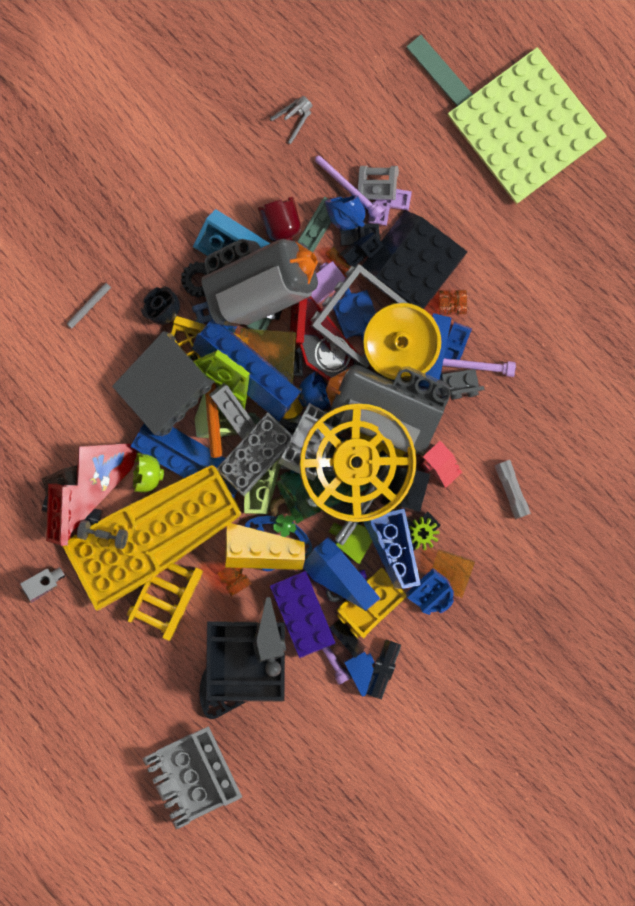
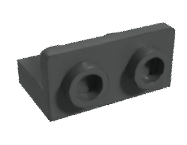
M476 369L441 374L440 380L450 386L451 400L460 399L465 394L468 397L478 396L480 391L485 390L484 386L479 387ZM441 388L443 396H445L447 394V390L445 388Z

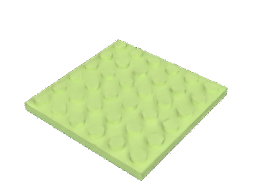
M538 47L447 115L516 205L607 137Z

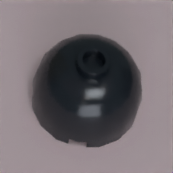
M167 286L161 289L159 287L152 289L143 300V303H145L144 308L141 307L143 316L156 325L169 324L177 317L180 311L178 296Z

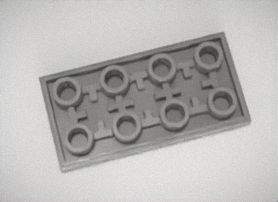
M267 412L217 467V470L236 490L245 496L282 456L293 435Z

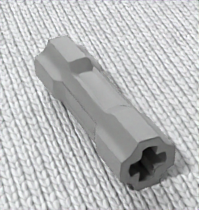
M507 460L495 465L514 518L518 519L531 514L516 479L511 461Z

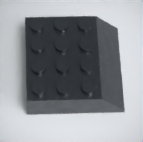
M405 210L382 239L381 243L384 247L372 258H367L362 267L407 303L425 309L465 258L468 251L423 217Z
M207 621L206 701H285V651L281 658L275 659L281 666L279 675L275 677L267 675L265 671L267 661L257 663L253 647L258 622ZM276 622L280 639H284L285 642V623Z

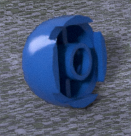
M313 372L301 382L299 386L301 393L298 399L303 407H307L310 403L324 411L330 408L331 404L326 393L327 383L319 374L315 376V372Z

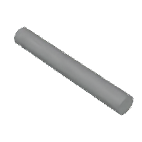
M105 283L66 324L73 328L111 287Z

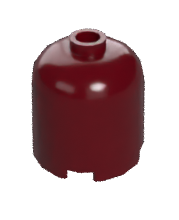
M288 197V202L281 199L265 204L264 207H258L266 234L271 241L275 242L279 239L293 241V237L300 233L301 222L294 197Z

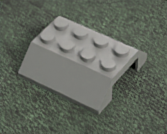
M209 726L142 758L145 766L153 762L156 763L147 768L148 772H154L158 768H161L163 774L154 777L152 780L154 784L164 780V782L155 786L162 801L172 797L170 801L164 803L165 808L172 807L175 803H178L180 809L169 815L171 819L179 815L181 816L172 822L175 829L189 824L190 821L212 810L242 798L240 790Z

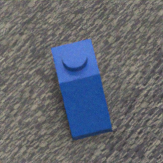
M363 651L356 658L352 657L344 661L362 697L367 693L374 670L372 665L375 664L371 654L366 655L365 651Z

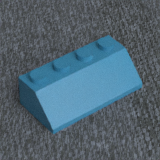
M215 209L206 218L193 247L208 256L240 239L255 241L259 244L260 248L270 243Z

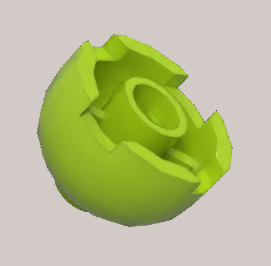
M138 453L135 462L139 463L136 465L135 471H133L134 492H149L157 487L159 480H163L164 469H160V463L153 456Z

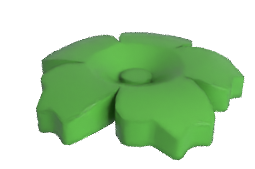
M282 514L278 515L276 519L277 524L273 525V530H276L277 533L281 531V536L283 537L290 535V532L294 533L297 529L296 525L292 523L295 518L292 515H286L285 518Z

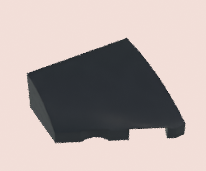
M340 619L329 627L354 658L366 648L361 640L350 631L349 626Z

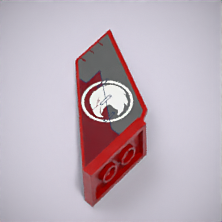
M310 296L291 305L288 346H300L305 365L330 381L332 377L347 370L350 366L359 364L310 327L313 315L317 311L320 313L322 310ZM326 316L321 325L358 353L330 318Z

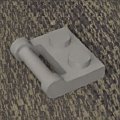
M360 166L358 191L368 200H396L398 166H390V168ZM389 175V180H367V176Z

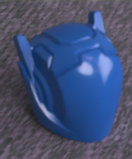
M358 195L345 198L336 197L325 201L328 216L335 227L341 230H351L365 225L363 222L365 208Z

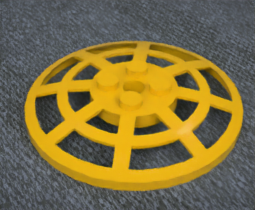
M355 403L343 405L324 414L308 431L300 452V475L309 497L326 513L345 521H370L392 511L407 495L416 471L414 444L405 426L390 412L370 404ZM361 409L376 412L391 421L397 422L409 441L410 447L407 448L408 457H396L394 445L391 440L381 434L378 430L379 427L360 421ZM353 410L352 421L342 423L331 431L323 423L337 413ZM352 427L351 439L341 442L335 436L339 431ZM360 427L370 429L377 433V435L369 442L359 439ZM318 429L325 437L318 447L316 459H305L308 443L313 433ZM382 440L388 448L390 457H379L375 447ZM328 441H330L336 447L333 458L322 459L324 448ZM358 456L361 459V464L358 467H353L351 461L354 457ZM380 465H390L388 475L382 483L376 477ZM396 465H408L405 482L398 494L395 495L388 486L394 477ZM333 466L336 477L330 484H328L324 477L322 467ZM305 467H316L318 478L325 488L319 497L314 494L308 483ZM342 481L352 485V497L335 491ZM371 482L377 488L368 495L360 496V485ZM381 493L390 500L381 509L361 515L362 502L370 501ZM332 495L341 501L352 503L353 515L337 512L326 506L324 502Z

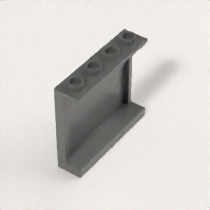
M165 331L157 337L112 386L154 435L158 436L169 434L172 426L185 417L188 409L194 407L198 403V399L203 394L209 392L211 385L215 382L207 378L175 342L176 338Z

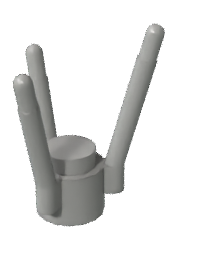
M305 96L296 99L270 118L273 121L292 108L293 110L284 117V120L289 119L295 113L299 116L303 114L288 144L292 143L305 120L311 114L310 109L313 105Z

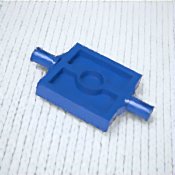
M348 288L344 293V297L333 307V311L344 337L348 339L353 336H361L364 344L366 327L371 318L376 314L367 290L351 294Z

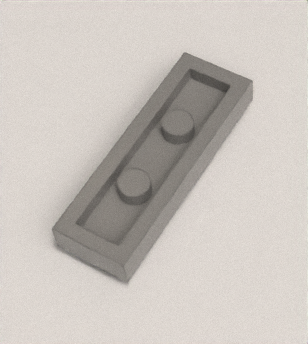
M223 383L209 395L243 440L256 425L229 387Z

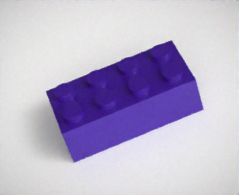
M306 571L270 586L300 659L336 644Z

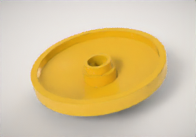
M395 303L379 310L369 321L364 333V350L369 363L378 373L395 380L398 371L404 366L414 368L423 373L429 371L440 354L441 334L436 321L426 310L410 303ZM408 372L401 374V378L405 381L412 378Z

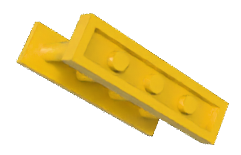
M174 563L167 568L187 578L186 580L189 583L186 588H180L157 576L146 582L135 606L131 605L126 615L129 617L128 622L132 623L137 618L162 630L161 632L164 633L162 638L170 641L204 572L197 567L195 570L191 569L189 571ZM151 583L179 595L178 597L181 600L178 606L175 604L173 606L148 594L147 591ZM143 600L170 612L172 616L170 623H163L138 611Z

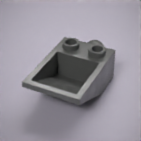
M267 597L262 602L253 647L257 663L267 661L265 671L267 675L275 677L281 671V666L275 659L281 658L284 655L286 645L284 639H280L271 598Z

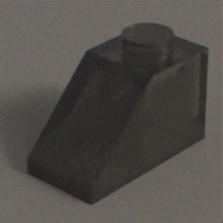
M77 465L61 469L42 478L47 496L48 484L77 485Z

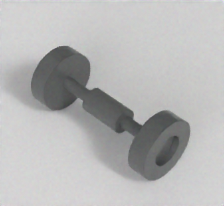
M82 520L77 531L78 539L86 540L90 533L98 538L114 539L115 547L124 549L128 539V531L120 529L117 536L110 535V532L98 529L96 531L90 530V521Z

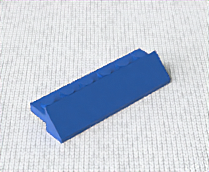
M213 318L202 332L197 334L192 349L201 357L219 350L235 363L242 366L250 373L247 395L280 422L301 391L233 332L217 324Z
M144 423L131 444L132 448L143 454L153 456L161 465L183 478L211 465L217 468L226 459L223 456L212 458L208 447L172 427L169 434L158 436L154 435ZM221 475L234 499L238 490Z

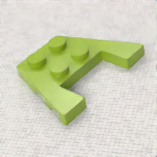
M219 350L193 361L218 386L225 383L245 410L249 372Z

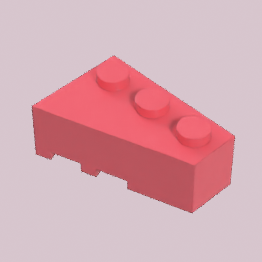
M441 441L420 459L422 469L426 473L431 472L445 488L462 473L459 465L456 464L457 461L454 455Z

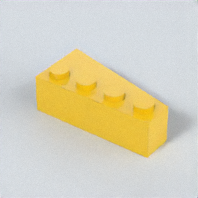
M232 523L226 526L225 567L303 570L305 542Z

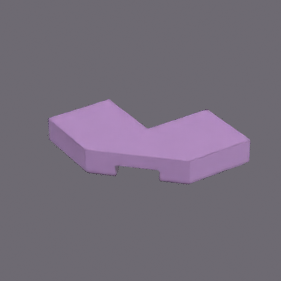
M396 189V200L374 201L373 205H380L386 212L377 222L370 218L369 214L368 224L379 223L380 226L387 227L389 209L409 211L412 192Z

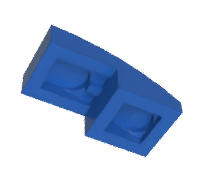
M457 322L453 323L447 339L445 359H461L472 328Z

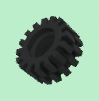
M198 261L194 264L190 263L188 267L184 268V272L181 275L182 285L191 296H196V298L206 297L203 286L196 287L191 282L192 276L195 273L207 275L205 263H198Z

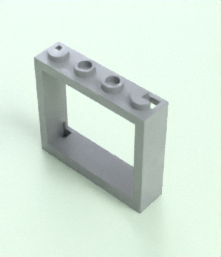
M358 264L355 267L351 266L345 273L347 275L346 279L343 282L340 280L333 289L336 291L333 296H328L322 303L323 309L320 313L317 311L313 315L310 327L360 366L367 368L370 363L366 354L361 357L324 328L321 323L358 274H361L396 303L407 302Z

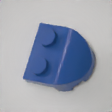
M431 569L420 580L421 585L413 586L406 592L407 598L418 605L423 613L428 615L431 612L437 611L443 613L454 602V591L450 582L435 569Z

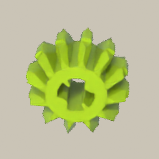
M420 517V525L416 520H413L415 528L412 526L408 527L409 530L413 531V533H410V536L414 538L411 540L412 544L415 541L417 542L415 549L419 548L420 543L423 550H426V543L432 548L433 544L430 540L438 542V538L433 537V534H439V531L432 530L437 524L434 523L429 526L431 522L429 518L426 524H424L423 517ZM421 528H424V531L428 532V536H425L426 539H422L421 536H418V532L421 531Z

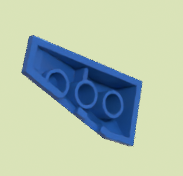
M330 537L314 548L305 560L303 569L313 581L325 586L330 591L342 596L364 611H367L380 600L377 593Z

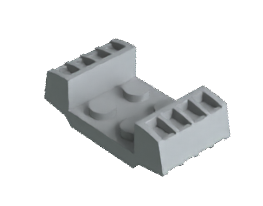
M310 403L308 404L279 464L300 474L299 462L303 441L314 423L326 414V411ZM331 416L323 423L331 431L334 427L341 424V420ZM318 429L313 433L308 443L305 459H316L318 447L325 437ZM328 441L324 448L322 459L326 458L332 446L330 441ZM305 467L307 478L314 481L317 476L316 467Z

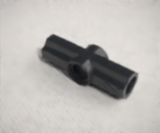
M385 640L381 654L375 662L373 676L366 694L382 700L387 683L393 675L396 666L395 661L401 649V644Z

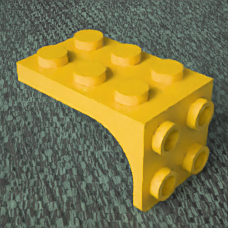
M382 567L367 580V583L377 593L380 600L367 611L347 600L336 609L339 612L337 617L344 624L348 622L352 626L350 631L357 638L361 636L364 639L381 620L407 597L402 589L394 588L389 575Z

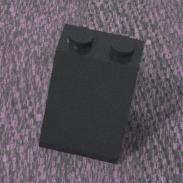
M396 467L394 477L388 486L395 495L398 494L405 482L408 468ZM416 470L413 483L407 495L396 508H405L407 511L419 513L430 474ZM383 495L381 503L387 505L390 500Z

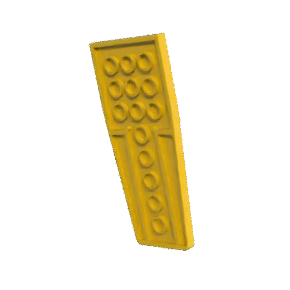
M211 465L110 514L98 523L90 526V530L96 531L98 529L110 532V535L117 536L120 529L128 531V539L124 549L116 548L114 539L109 538V540L95 537L94 534L90 533L86 540L78 539L77 535L73 536L68 541V546H63L95 610L99 611L157 576L239 518L241 511L217 468Z

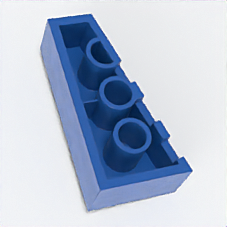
M405 508L394 509L382 517L363 521L394 588L405 589L421 585Z

